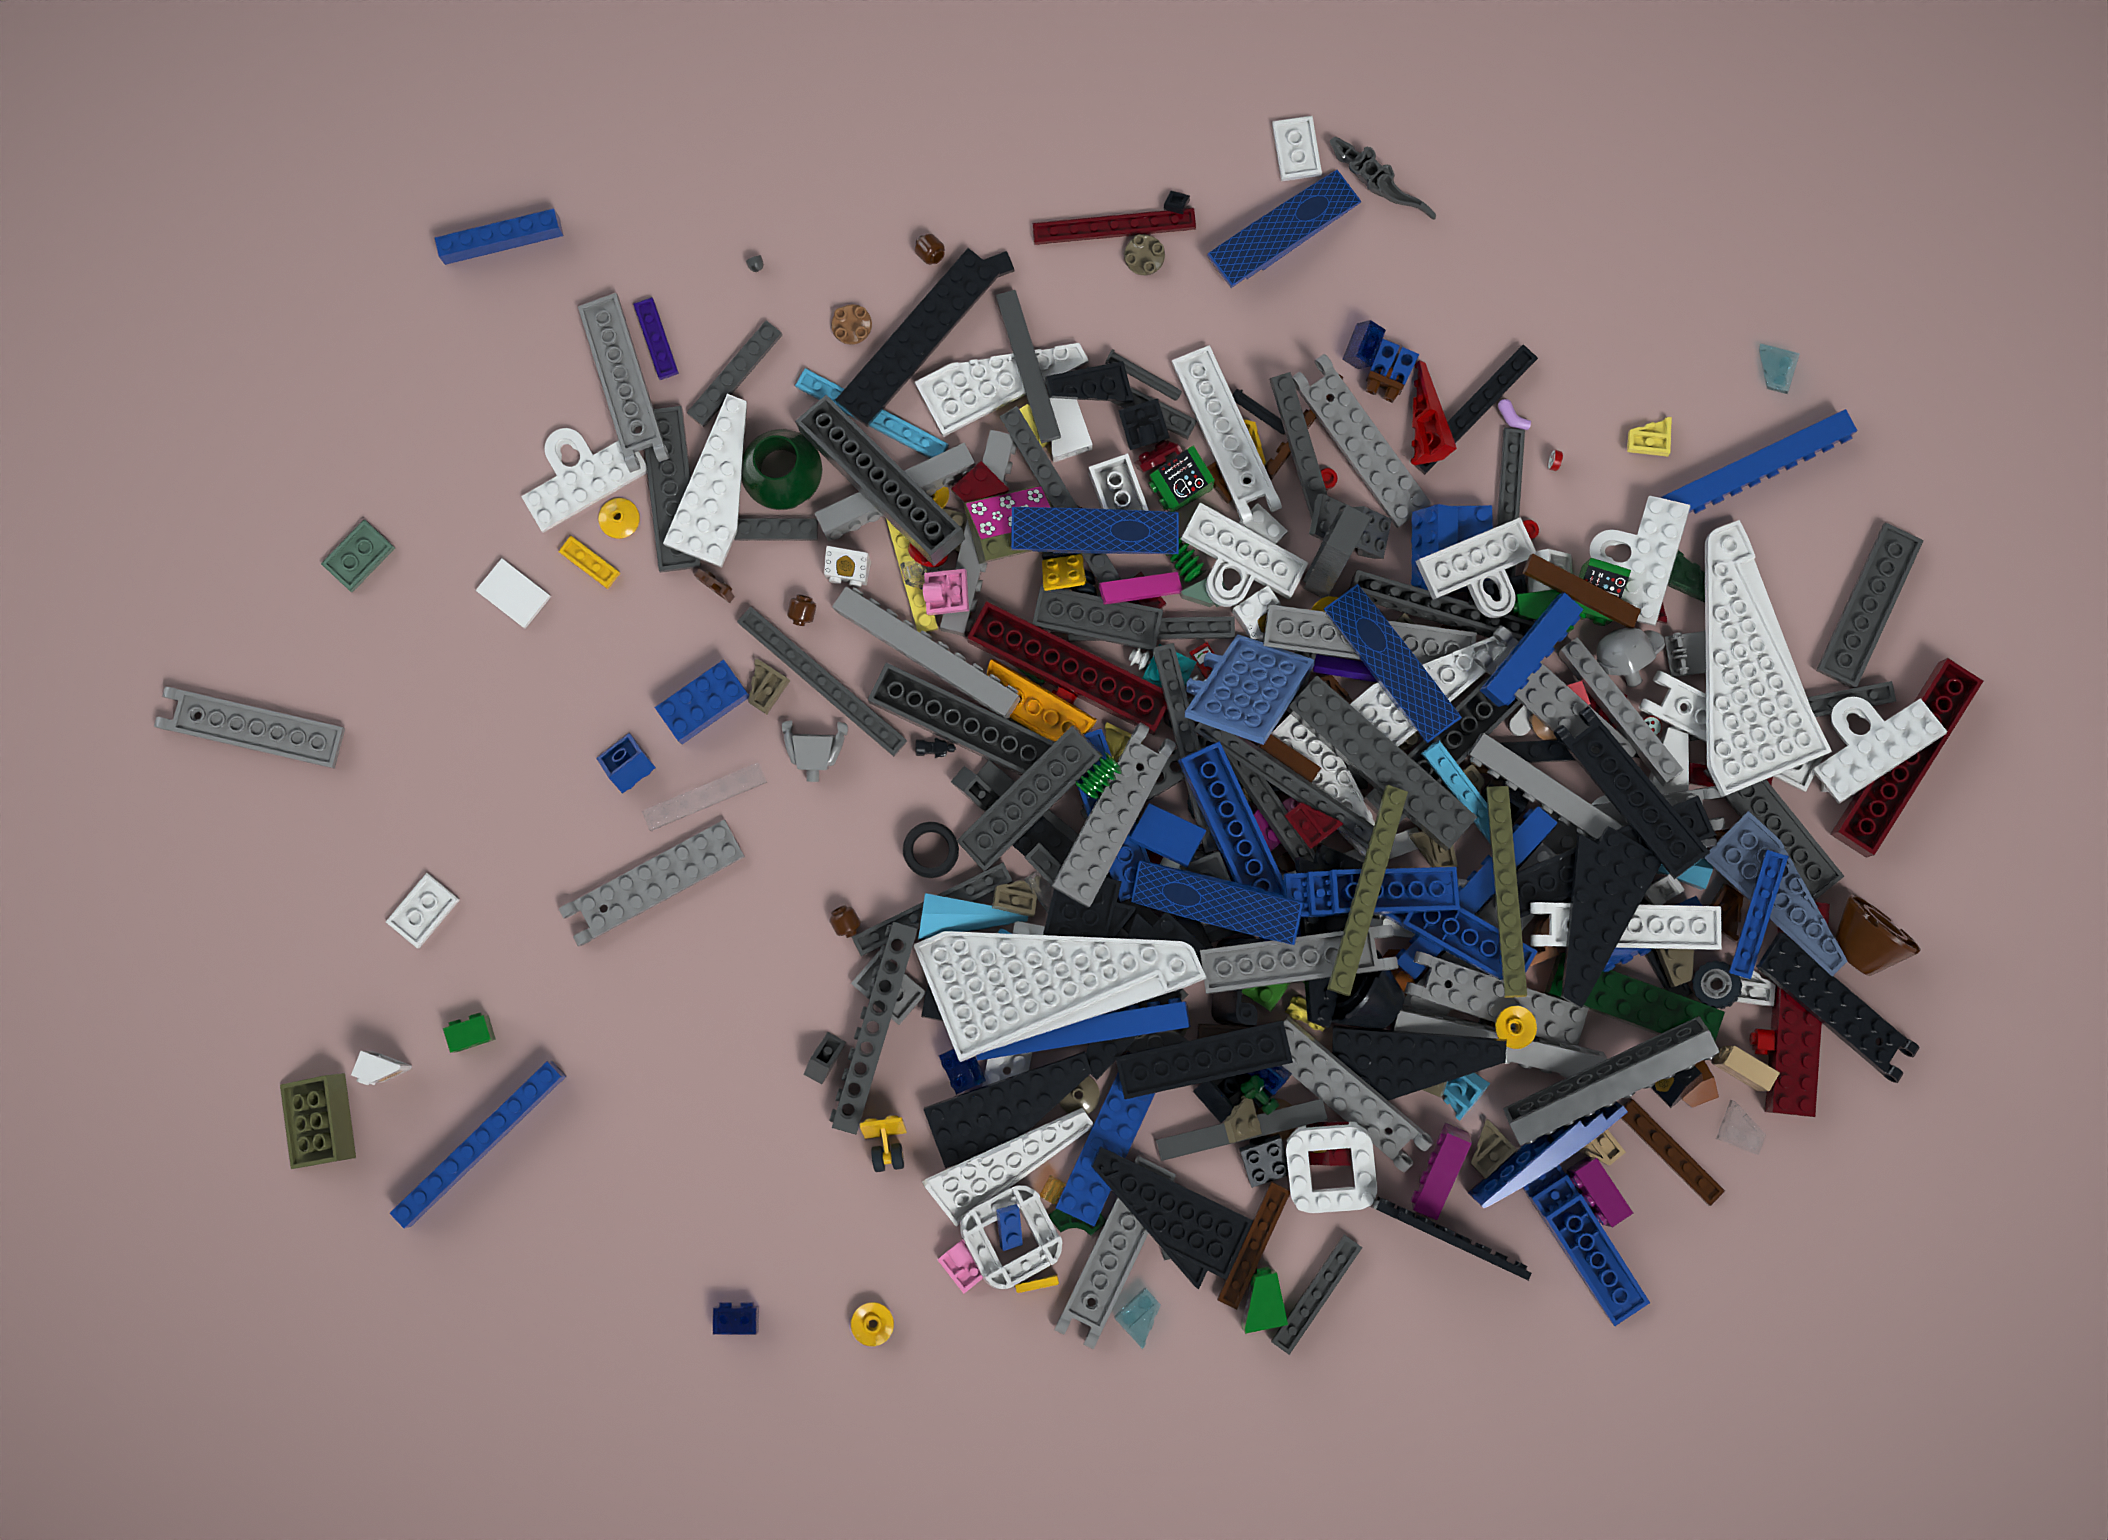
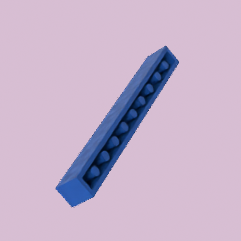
M1845 409L1674 490L1661 498L1688 504L1691 506L1689 513L1694 512V514L1705 510V505L1709 503L1716 505L1724 501V496L1728 494L1733 497L1743 491L1742 488L1747 485L1752 488L1761 483L1760 479L1766 476L1768 479H1771L1780 474L1779 470L1783 468L1786 471L1797 466V462L1802 459L1806 462L1816 457L1815 453L1821 450L1825 453L1833 449V444L1838 442L1844 444L1852 440V435L1858 430Z
M1539 806L1535 810L1531 808L1523 816L1525 821L1521 825L1516 824L1512 828L1516 870L1558 823ZM1487 855L1480 863L1483 867L1478 872L1474 870L1467 877L1468 883L1464 888L1458 887L1460 907L1473 915L1495 894L1493 863L1490 855ZM1416 934L1409 941L1411 946L1407 950L1401 949L1395 956L1397 957L1398 968L1413 981L1427 968V966L1413 962L1416 951L1432 955L1433 957H1437L1443 951L1440 947Z
M1181 998L1168 1000L1169 1004L1160 1005V1001L1147 1003V1008L1139 1009L1138 1005L1126 1006V1011L1118 1012V1010L1107 1012L1103 1015L976 1055L978 1061L1188 1028L1191 1026L1187 1002H1181Z
M553 1061L544 1063L390 1212L391 1216L404 1229L413 1226L567 1076Z

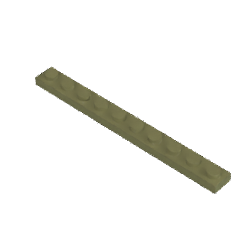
M1390 785L1385 786L1328 984V990L1346 996L1351 994L1408 794L1407 791Z
M1487 787L1486 794L1504 998L1526 997L1527 986L1509 787Z

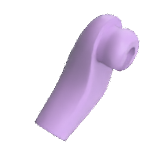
M1502 399L1498 404V409L1505 422L1511 427L1529 430L1531 421L1518 416L1510 400Z

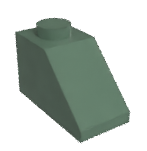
M1207 578L1181 591L1180 596L1184 600L1207 607L1220 606L1214 603L1207 594ZM1222 582L1223 588L1227 590L1224 582Z

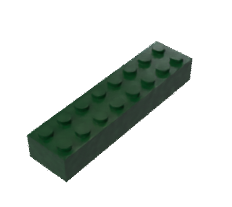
M1563 952L1557 955L1544 993L1567 1001L1561 997L1566 954ZM1613 970L1605 973L1602 971L1583 1006L1588 1008V1010L1656 1035H1660L1700 1016L1709 1029L1714 1041H1716L1725 1014L1722 1010Z

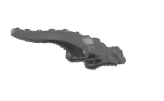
M1333 137L1330 140L1338 161L1349 164L1350 171L1356 174L1371 192L1395 204L1418 208L1431 219H1436L1435 212L1426 203L1405 194L1394 183L1395 174L1391 165L1382 166L1376 160L1373 148L1367 146L1360 154L1350 143L1338 137Z

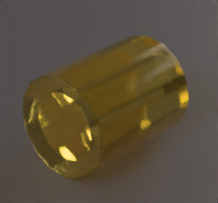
M1050 1175L1040 1193V1197L1056 1205L1066 1183Z

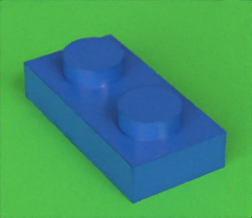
M1017 1204L997 1209L1000 1248L1005 1251L1022 1246L1020 1209Z

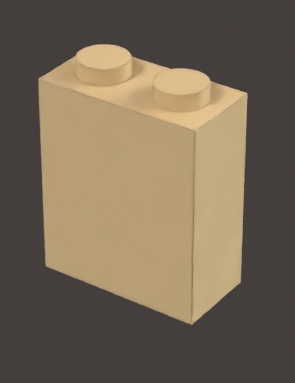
M1736 1046L1719 1047L1720 1052L1715 1054L1713 1065L1756 1091H1770L1780 1074Z

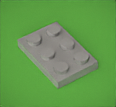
M880 951L851 983L865 996H867L869 986L874 987L876 978H872L875 966H880L882 958L878 957ZM890 960L886 961L885 967L887 970L895 971L897 969V966ZM905 973L891 1017L898 1025L903 1022L926 995V991ZM882 980L879 983V988L887 992L891 989V983L888 980ZM880 1000L875 1001L874 1004L884 1011V1002Z

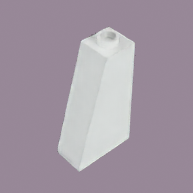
M1050 398L1061 434L1060 439L1051 441L1053 463L1092 450L1093 444L1077 400Z
M1671 726L1663 730L1660 741L1684 770L1664 786L1661 785L1652 772L1650 773L1649 779L1661 794L1689 790L1688 734L1675 726Z

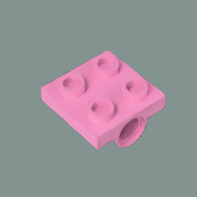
M966 569L924 573L923 597L926 602V614L928 616L969 611Z
M963 1239L937 1259L963 1294L983 1279Z

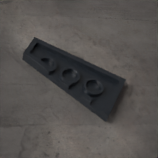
M1123 361L1045 377L1050 398L1113 402L1134 401Z

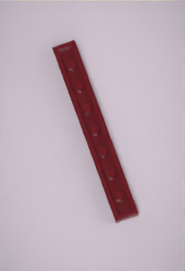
M1186 208L1183 215L1164 210L1032 223L1034 245L1196 230L1194 208Z

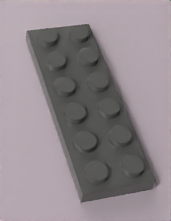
M1040 585L1032 624L1046 630L1153 651L1152 649L1156 647L1163 609L1128 602L1104 605L1102 597L1064 589L1044 591L1043 585Z

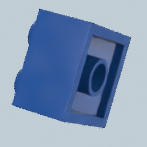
M630 733L596 758L608 778L622 794L633 788L638 781L648 776L656 768Z

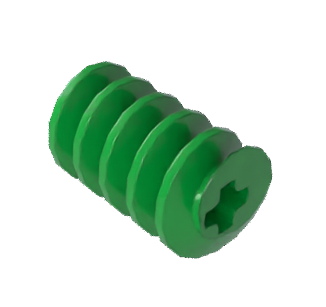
M1179 537V554H1166V556L1172 555L1170 561L1172 563L1177 562L1175 569H1181L1179 572L1180 576L1187 575L1184 582L1188 583L1200 577L1207 569L1201 570L1204 563H1196L1200 557H1192L1191 555L1195 550H1187L1190 544H1183L1181 537Z
M1104 752L1107 757L1106 760L1099 758L1100 766L1093 764L1094 772L1087 770L1088 778L1081 776L1082 784L1075 782L1084 793L1095 799L1098 798L1096 790L1101 793L1104 792L1102 784L1110 786L1108 778L1111 780L1116 779L1114 772L1122 773L1120 765L1107 752Z

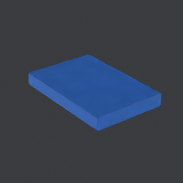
M1149 803L1131 835L1130 841L1188 868L1206 834V830Z

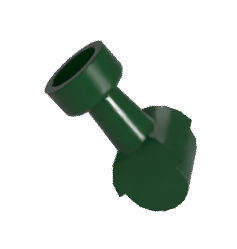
M1253 1075L1241 1084V1091L1246 1098L1253 1099L1255 1097L1264 1105L1262 1110L1266 1115H1269L1280 1103L1275 1098L1269 1099L1263 1091V1079Z

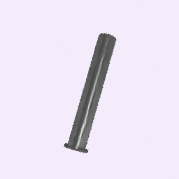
M1112 349L1105 364L1123 361L1127 374L1174 401L1179 399L1182 393L1180 389L1116 354L1115 350Z

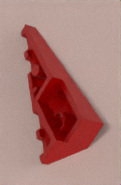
M1419 360L1415 363V368L1418 371L1417 380H1414L1417 396L1413 398L1412 428L1415 429V440L1412 441L1414 458H1411V464L1413 465L1444 460L1457 449L1426 363Z

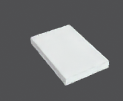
M1313 116L1272 121L1281 182L1321 176L1322 170Z
M502 558L476 589L479 594L524 629H526L551 598L549 594Z
M426 873L387 919L386 923L419 949L460 899L429 873Z

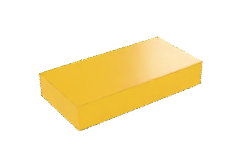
M1058 1275L1020 1282L1015 1285L1016 1292L1022 1293L1058 1285Z

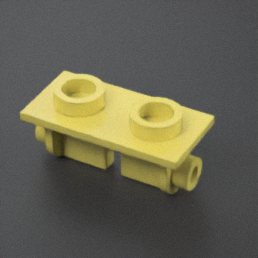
M1293 996L1285 1013L1295 1020L1303 1021L1312 1029L1323 1032L1324 1027L1307 1020L1306 1000L1299 996L1297 998Z

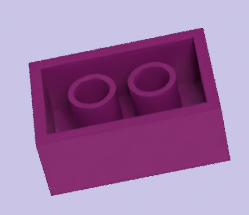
M1587 1156L1567 1169L1569 1178L1574 1186L1578 1187L1585 1201L1594 1211L1593 1213L1599 1223L1613 1228L1634 1214L1596 1157Z

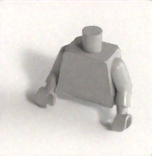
M792 720L783 722L782 731L785 747L791 763L797 765V769L807 770V782H819V770H827L829 766L836 763L845 740L844 735L847 736L848 733L847 724L838 722V733L836 735H793L791 732Z

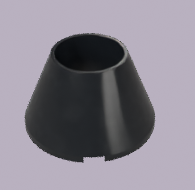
M1376 949L1377 959H1383L1381 953ZM1391 970L1356 974L1351 994L1346 996L1339 993L1332 1023L1372 1029H1384L1389 1026L1400 1013L1405 999L1404 992Z

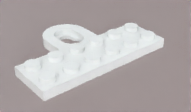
M569 428L558 429L547 438L544 448L545 455L557 476L521 497L540 530L544 533L648 473L647 464L640 452H635L641 469L630 473L626 466L619 441L593 455L587 443L577 431ZM569 444L573 449L579 451L580 460L575 466L567 467L563 465L561 447L563 445Z
M1649 496L1637 535L1618 530H1605L1596 535L1591 542V558L1631 570L1621 599L1641 609L1636 622L1656 626L1691 507L1688 504ZM1625 544L1631 548V557L1623 563L1615 562L1605 554L1606 548L1608 546Z
M1202 503L1198 504L1181 537L1182 541L1217 559L1207 577L1206 591L1214 603L1224 607H1231L1240 603L1246 596L1253 580L1265 587L1268 585L1274 592L1290 599L1308 565V562ZM1227 568L1235 569L1240 575V583L1234 586L1232 590H1225L1222 586V574Z
M1520 517L1415 562L1433 600L1467 586L1478 610L1487 617L1499 618L1509 613L1515 604V592L1505 569L1528 560L1531 554L1537 555V552ZM1485 578L1495 581L1501 596L1500 601H1494L1484 591L1483 581Z
M1847 697L1840 700L1834 706L1831 714L1832 727L1847 747L1813 768V772L1837 803L1840 804L1944 736L1947 730L1921 698L1884 722L1868 701L1859 697ZM1851 713H1855L1860 718L1866 719L1870 724V731L1864 735L1854 734L1849 729L1846 717Z

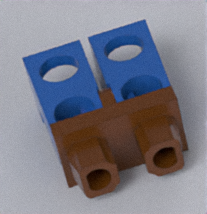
M1383 339L1366 379L1365 391L1376 395L1379 387L1386 389L1383 399L1393 403L1397 396L1401 394L1419 354L1402 347L1393 367L1391 365L1400 346Z

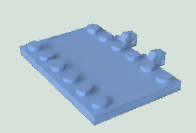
M1237 634L1224 655H1216L1207 652L1205 655L1204 666H1209L1213 670L1206 681H1195L1191 677L1187 681L1186 692L1195 695V697L1186 709L1185 717L1264 745L1312 670L1314 659L1284 649L1265 647L1263 642Z

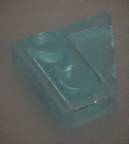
M1760 344L1759 353L1767 389L1788 394L1800 353Z
M1145 1287L1114 1318L1143 1349L1161 1304Z

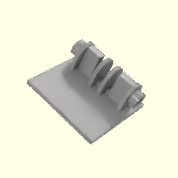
M1706 631L1686 634L1674 633L1671 636H1664L1670 675L1672 677L1706 673Z

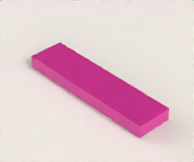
M1178 572L1099 584L1104 605L1180 594L1183 590Z

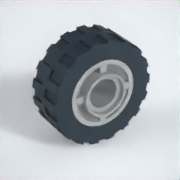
M1723 961L1707 962L1705 965H1701L1699 970L1695 972L1692 987L1701 1003L1716 1009H1725V1007H1730L1734 1002H1737L1739 995L1741 996L1742 983L1740 976L1729 973L1730 964L1728 965ZM1716 980L1723 982V986L1719 990L1712 989V983Z

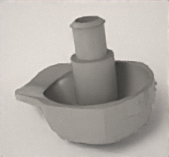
M1621 628L1609 633L1599 641L1597 646V662L1608 675H1624L1627 682L1626 685L1628 687H1636L1643 681L1639 670L1656 658V655L1664 648L1665 640L1661 634L1652 630L1642 631L1638 628Z

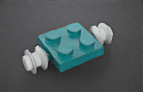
M1140 648L1138 650L1133 649L1129 660L1132 661L1130 666L1136 663L1139 665V670L1147 666L1148 668L1142 679L1162 688L1154 655L1152 659H1149V651L1142 653ZM1176 652L1184 686H1187V681L1190 679V675L1197 662ZM1199 675L1194 676L1192 680L1198 681Z

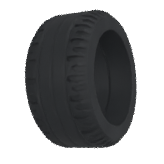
M924 822L915 826L909 831L903 843V856L907 865L914 873L925 878H937L947 874L954 867L958 859L959 846L955 835L948 827L937 822ZM929 832L938 833L943 836L949 846L947 859L940 866L934 868L920 865L913 854L915 841L921 835Z

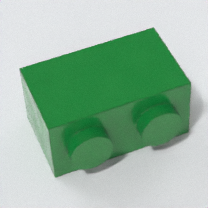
M480 1012L468 1016L469 1020L461 1022V1019L449 1022V1026L443 1028L450 1053H457L496 1040L489 1015H482Z

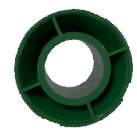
M787 429L771 430L756 437L746 448L743 454L741 480L747 493L758 504L773 510L793 509L807 499L809 500L817 491L822 479L821 457L818 450L802 434ZM786 450L797 456L794 468L783 477L770 478L761 473L764 459L774 451Z

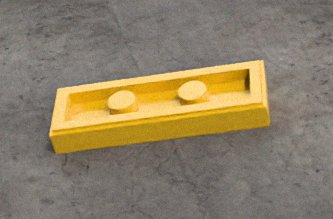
M572 536L567 539L558 551L606 589H609L621 574Z

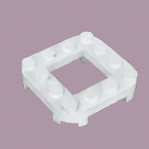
M1349 1122L1348 1125L1306 1128V1125L1298 1127L1287 1139L1286 1156L1291 1198L1298 1210L1307 1213L1351 1211L1364 1209L1374 1203L1377 1195V1179L1373 1140L1371 1134L1364 1127L1356 1122ZM1351 1148L1355 1187L1313 1190L1308 1151Z
M1019 1185L1007 1189L970 1209L960 1222L961 1236L983 1279L993 1288L1008 1289L1014 1287V1285L1055 1264L1062 1251V1238L1058 1235L1040 1200V1195L1027 1186ZM1017 1204L1039 1247L1002 1266L983 1228L997 1220V1209Z

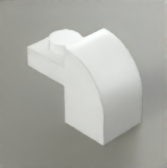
M1668 874L1649 886L1639 905H1663L1685 889L1677 879L1674 880Z

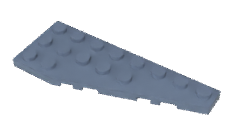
M1747 811L1717 842V845L1709 850L1710 854L1704 859L1751 901L1766 850L1787 855V863L1769 919L1810 955L1830 976H1833L1848 962L1844 953L1832 935L1781 840Z

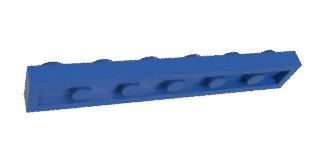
M1770 850L1765 852L1729 970L1731 974L1748 979L1752 977L1787 863V855Z

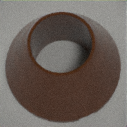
M1851 894L1848 897L1835 939L1848 963L1867 976H1872L1918 954L1921 948L1902 928L1899 930L1891 922L1892 920L1876 907L1857 895L1853 897Z

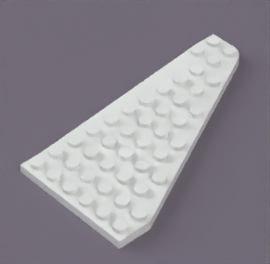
M1740 520L1716 528L1705 540L1707 768L1721 797L1832 752L1810 707L1754 558L1756 556Z
M944 931L914 944L960 1062L980 1053L1173 992L1206 979L1194 949L1182 941Z

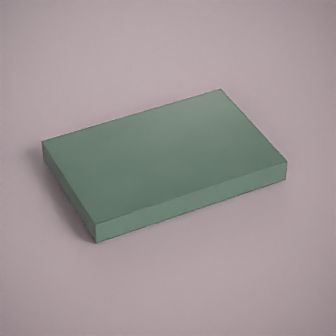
M364 519L321 565L350 592H353L395 547Z

